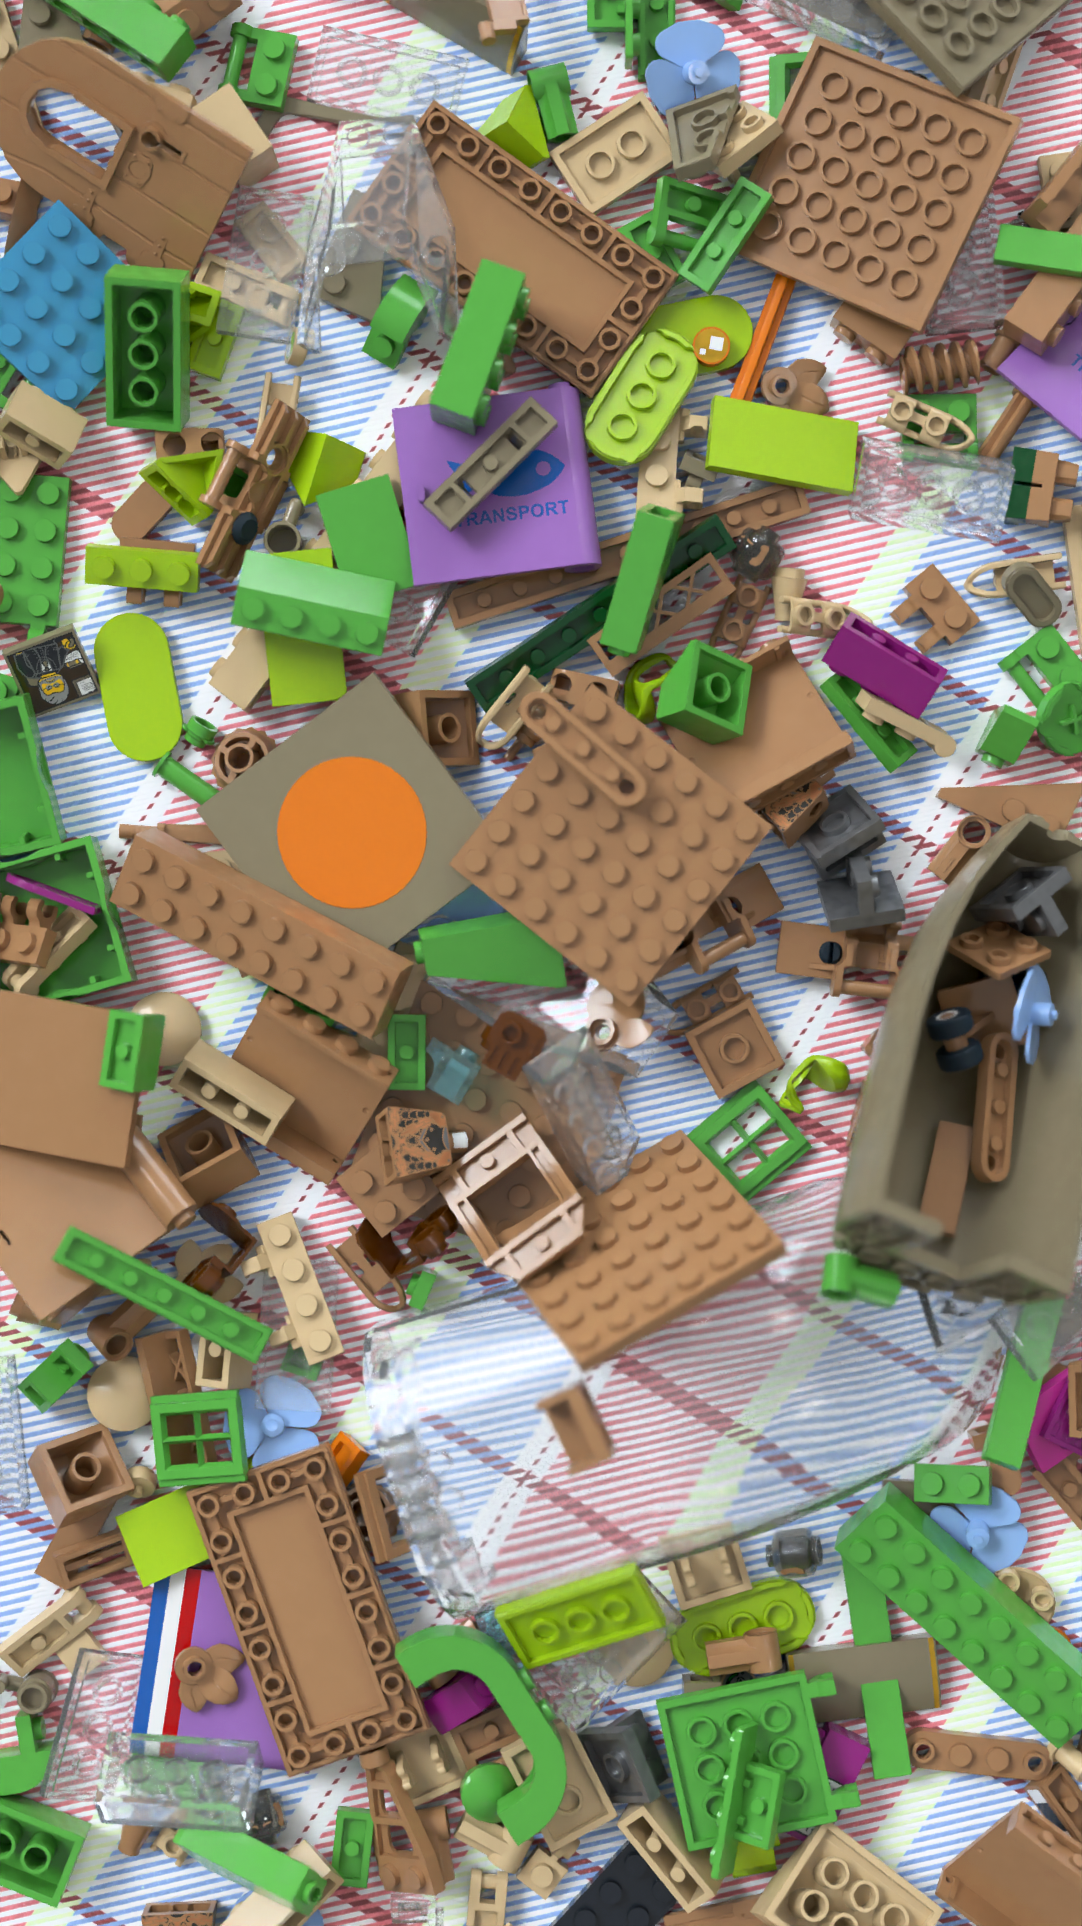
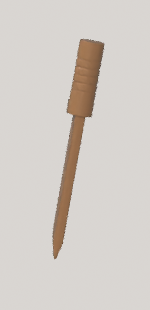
M157 823V826L119 825L120 839H134L135 834L155 827L185 843L221 845L207 825Z

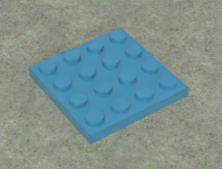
M58 199L0 259V354L33 386L40 388L46 395L61 404L75 409L106 377L104 276L114 264H125Z

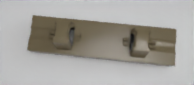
M530 396L423 502L424 508L452 533L558 427V421ZM463 481L476 492L473 496L466 490Z

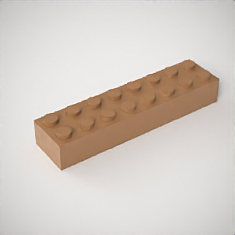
M155 827L135 834L109 900L369 1039L374 1038L387 1029L415 964Z

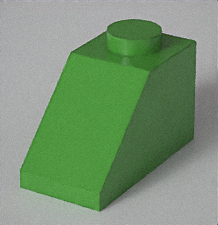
M1004 704L992 712L975 752L983 755L981 758L982 762L994 768L1002 769L1003 765L1007 767L1012 766L1017 761L1040 720Z

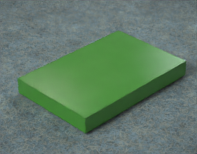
M388 474L315 496L339 570L395 581L394 592L414 587L408 536Z

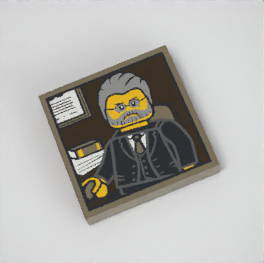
M73 623L2 649V655L20 693H30L36 717L101 693L99 680Z

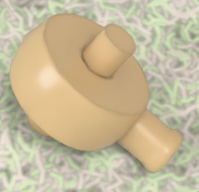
M133 1466L127 1469L135 1486L134 1491L127 1494L128 1496L146 1498L154 1493L157 1486V1478L153 1470L144 1466Z

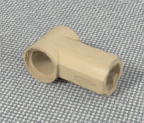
M466 1810L459 1820L453 1836L486 1854L492 1864L511 1874H516L534 1841V1837H531L518 1846L503 1823L492 1824L479 1821L469 1815Z

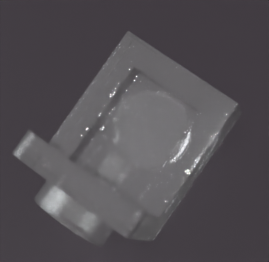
M403 1892L391 1894L390 1910L392 1924L428 1923V1926H444V1907H437L436 1896Z

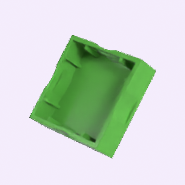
M30 693L0 699V855L10 856L58 845L67 838Z
M89 835L40 849L21 859L0 862V892L2 893V898L4 895L18 897V902L28 903L31 898L42 899L45 901L44 905L58 907L57 917L68 907L65 904L9 883L5 879L7 873L10 872L31 878L101 905V914L91 915L84 912L98 927L83 944L79 945L62 962L57 970L52 972L39 985L37 996L68 1001L138 981L118 907L109 901L113 890L98 837ZM0 912V922H3V917ZM28 918L26 919V922H25L24 925L29 926V920H28ZM0 963V989L14 992L2 981V974L10 964Z

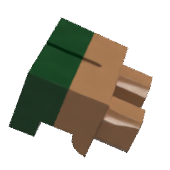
M1014 446L1003 513V524H1034L1049 528V522H1070L1074 500L1055 498L1054 491L1055 485L1076 487L1079 465L1059 460L1058 453Z

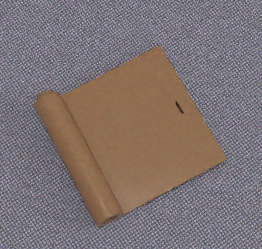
M137 1124L135 1125L130 1167L125 1169L0 1145V1232L4 1233L0 1234V1268L40 1323L97 1284L51 1260L69 1225L134 1258L175 1228L178 1230L184 1229L197 1217L195 1215V1211L198 1209L197 1203Z

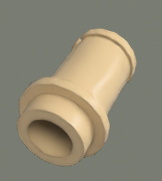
M1072 1738L1059 1749L1049 1742L1047 1750L1050 1753V1760L1052 1762H1059L1079 1783H1082V1753L1073 1745Z

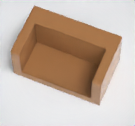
M583 1378L539 1398L535 1406L538 1412L545 1410L570 1461V1465L567 1468L570 1477L613 1458L617 1451L616 1445Z

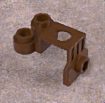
M512 1010L501 1012L495 1023L488 1022L481 1034L483 1040L480 1045L488 1050L481 1064L514 1082L521 1070L533 1073L536 1068L540 1069L547 1056L542 1050L548 1039L545 1028Z
M221 1202L208 1203L201 1207L198 1212L201 1218L216 1231L229 1237L239 1248L227 1264L215 1255L202 1260L182 1281V1283L205 1295L207 1294L209 1297H212L225 1282L224 1278L235 1272L258 1241L241 1226L236 1218V1212L230 1206Z
M448 1205L439 1207L426 1220L417 1225L406 1243L411 1252L405 1255L401 1253L392 1241L391 1231L382 1238L366 1217L355 1235L357 1244L370 1261L378 1262L388 1277L393 1279L425 1263L427 1258L433 1259L440 1255L447 1248L445 1243L446 1237L454 1233L459 1225L456 1222V1216ZM414 1256L417 1257V1258H416L415 1260H413L411 1263H409V1264L406 1265V1263H407L410 1259H412Z

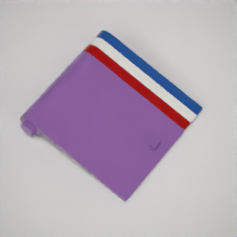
M189 1567L155 1582L130 1747L132 1749L286 1771L246 1659L231 1673L238 1687L237 1701L219 1705L207 1700L203 1708L198 1713H195L185 1707L180 1700L178 1692L181 1681L175 1673L174 1663L182 1650L192 1646L201 1647L206 1650L215 1644L222 1643L235 1647L243 1653L214 1570ZM192 1662L187 1670L189 1672H196L201 1664L199 1662Z

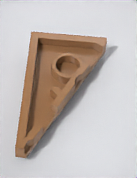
M1082 783L940 788L935 797L973 815H979L985 818L986 821L999 827L1027 813L1039 815L1044 818L1045 822L1050 824L1049 830L1053 832L1058 829L1066 830L1082 796Z

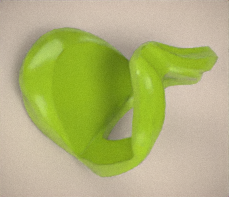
M662 652L651 654L635 663L629 670L624 682L625 710L644 725L652 722L656 716V704L652 691L661 687L662 682L676 663L669 655ZM661 661H664L670 668L658 679L645 683L639 681V677L644 671Z
M809 1056L791 1074L787 1082L786 1091L779 1100V1106L798 1114L804 1111V1106L795 1090L805 1079L810 1080L818 1087L829 1092L839 1093L846 1091L850 1083L848 1067L843 1062L827 1056Z

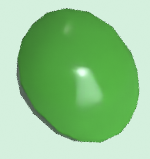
M486 1762L474 1766L465 1773L460 1786L461 1801L466 1812L475 1819L492 1824L502 1821L497 1814V1800L518 1786L508 1766L501 1763Z

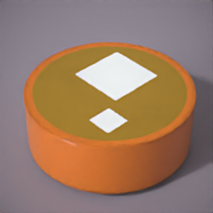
M706 327L696 334L692 346L697 361L703 366L715 367L726 360L730 351V340L722 329Z

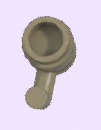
M292 498L288 502L282 521L274 522L265 531L263 542L268 553L302 550L303 542L296 525L299 517L304 514L305 507L299 498Z
M45 1669L33 1670L25 1678L6 1673L0 1674V1694L5 1690L17 1692L18 1705L22 1711L28 1714H38L45 1711L55 1700L59 1692L57 1678L52 1672Z

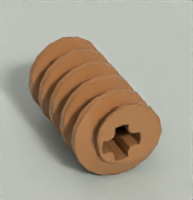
M967 339L963 350L958 341H952L948 352L945 345L941 342L935 345L933 353L929 345L922 344L918 355L914 347L907 346L903 357L900 354L899 374L903 394L908 395L910 385L913 383L919 394L923 393L926 382H930L934 392H938L940 380L945 381L948 390H953L954 382L957 378L960 379L964 389L968 388L970 377H974L979 385L980 359L974 340Z

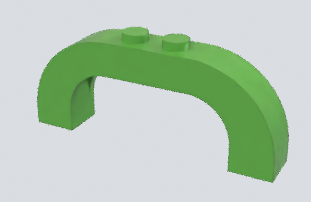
M433 1626L420 1630L395 1645V1657L415 1688L434 1676L450 1670L470 1672L486 1683L533 1757V1765L526 1780L516 1789L497 1800V1814L518 1846L533 1837L548 1824L559 1808L565 1792L567 1768L562 1738L553 1721L557 1718L548 1700L546 1698L539 1700L533 1688L536 1687V1683L525 1666L519 1669L509 1652L494 1638L467 1626Z

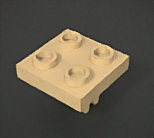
M741 101L736 109L716 168L712 171L724 179L727 178L731 184L733 182L736 184L741 176L738 168L754 155L759 158L762 149L784 132L779 121L748 102Z
M730 1514L658 1536L681 1611L753 1589Z
M432 1723L430 1730L387 1744L390 1759H393L397 1775L401 1777L403 1788L405 1791H408L414 1807L459 1788L467 1772L450 1731L440 1735Z

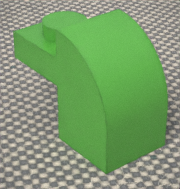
M406 274L401 276L390 288L369 325L372 328L361 351L394 370L399 365L412 334L423 324L437 292Z
M67 1338L18 1385V1388L43 1414L80 1380L94 1364L89 1360V1354L81 1345L73 1343Z
M21 1709L15 1716L19 1746L0 1749V1796L18 1794L34 1788L43 1780L52 1766L57 1754L58 1744L57 1740L42 1742V1739L46 1738V1725L43 1716L38 1717V1714H28Z

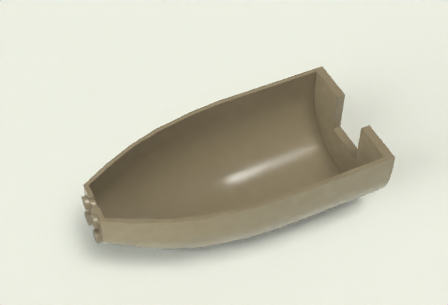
M1027 813L1003 825L972 856L940 895L911 943L888 998L872 1048L832 1229L831 1239L838 1250L849 1251V1254L859 1258L860 1264L898 1274L901 1286L930 1294L931 1290L937 1292L951 1291L954 1292L953 1298L955 1300L980 1304L984 1303V1298L993 1300L1005 1299L1004 1303L1006 1305H1029L1071 1296L1082 1237V840L1075 837L1074 833L1068 830L1058 829L1053 832L1050 831V824L1045 822L1044 818L1035 814ZM1066 866L1072 880L1051 897L1065 920L1068 929L1059 936H1028L1036 939L1038 943L1051 950L1050 958L1038 963V965L1047 974L1051 1001L1055 1005V1010L1058 1011V1018L1054 1020L1052 1027L1039 1026V1048L1033 1065L1026 1063L1025 1044L1017 1046L1018 1066L1008 1175L999 1182L983 1183L975 1177L970 1166L956 1237L941 1236L943 1223L920 1214L939 1121L974 1127L979 1064L959 1072L949 1073L940 1070L936 1059V1052L944 1045V1042L935 1041L929 1037L926 1021L933 1014L942 1011L937 997L939 990L981 979V971L945 949L950 939L991 922L975 921L969 908L1020 867Z

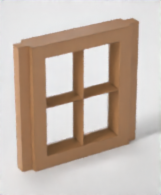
M428 1447L413 1450L353 1475L376 1563L390 1561L451 1534ZM412 1467L419 1494L405 1499L398 1472ZM390 1476L397 1503L383 1508L376 1481ZM421 1501L428 1528L414 1534L407 1507ZM399 1510L406 1538L392 1543L385 1516Z

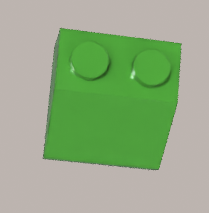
M697 639L690 641L661 684L656 720L712 745L743 736L753 666Z

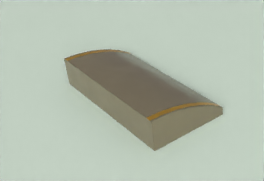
M383 0L511 76L527 52L528 25L517 26L516 34L496 36V43L491 46L482 45L478 24L482 21H490L485 0Z
M928 1632L894 1636L892 1641L856 1646L854 1642L799 1648L784 1654L786 1672L804 1669L807 1680L827 1672H832L837 1694L811 1698L816 1723L863 1718L861 1684L898 1679L903 1712L942 1707L936 1642Z

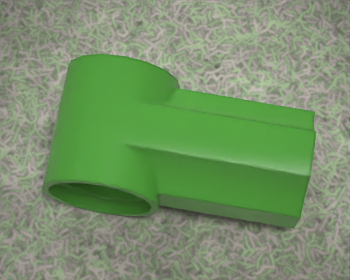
M564 62L526 71L527 83L532 87L547 144L563 143L576 135L578 129L569 97L571 96V87Z
M830 1252L825 1255L820 1289L821 1296L839 1302L857 1300L886 1309L895 1306L901 1291V1281L898 1274L860 1264L859 1258L852 1254Z

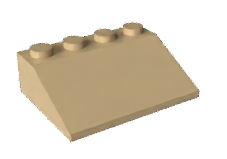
M828 1823L818 1825L813 1829L773 1876L750 1912L767 1926H935L944 1909L835 1824Z

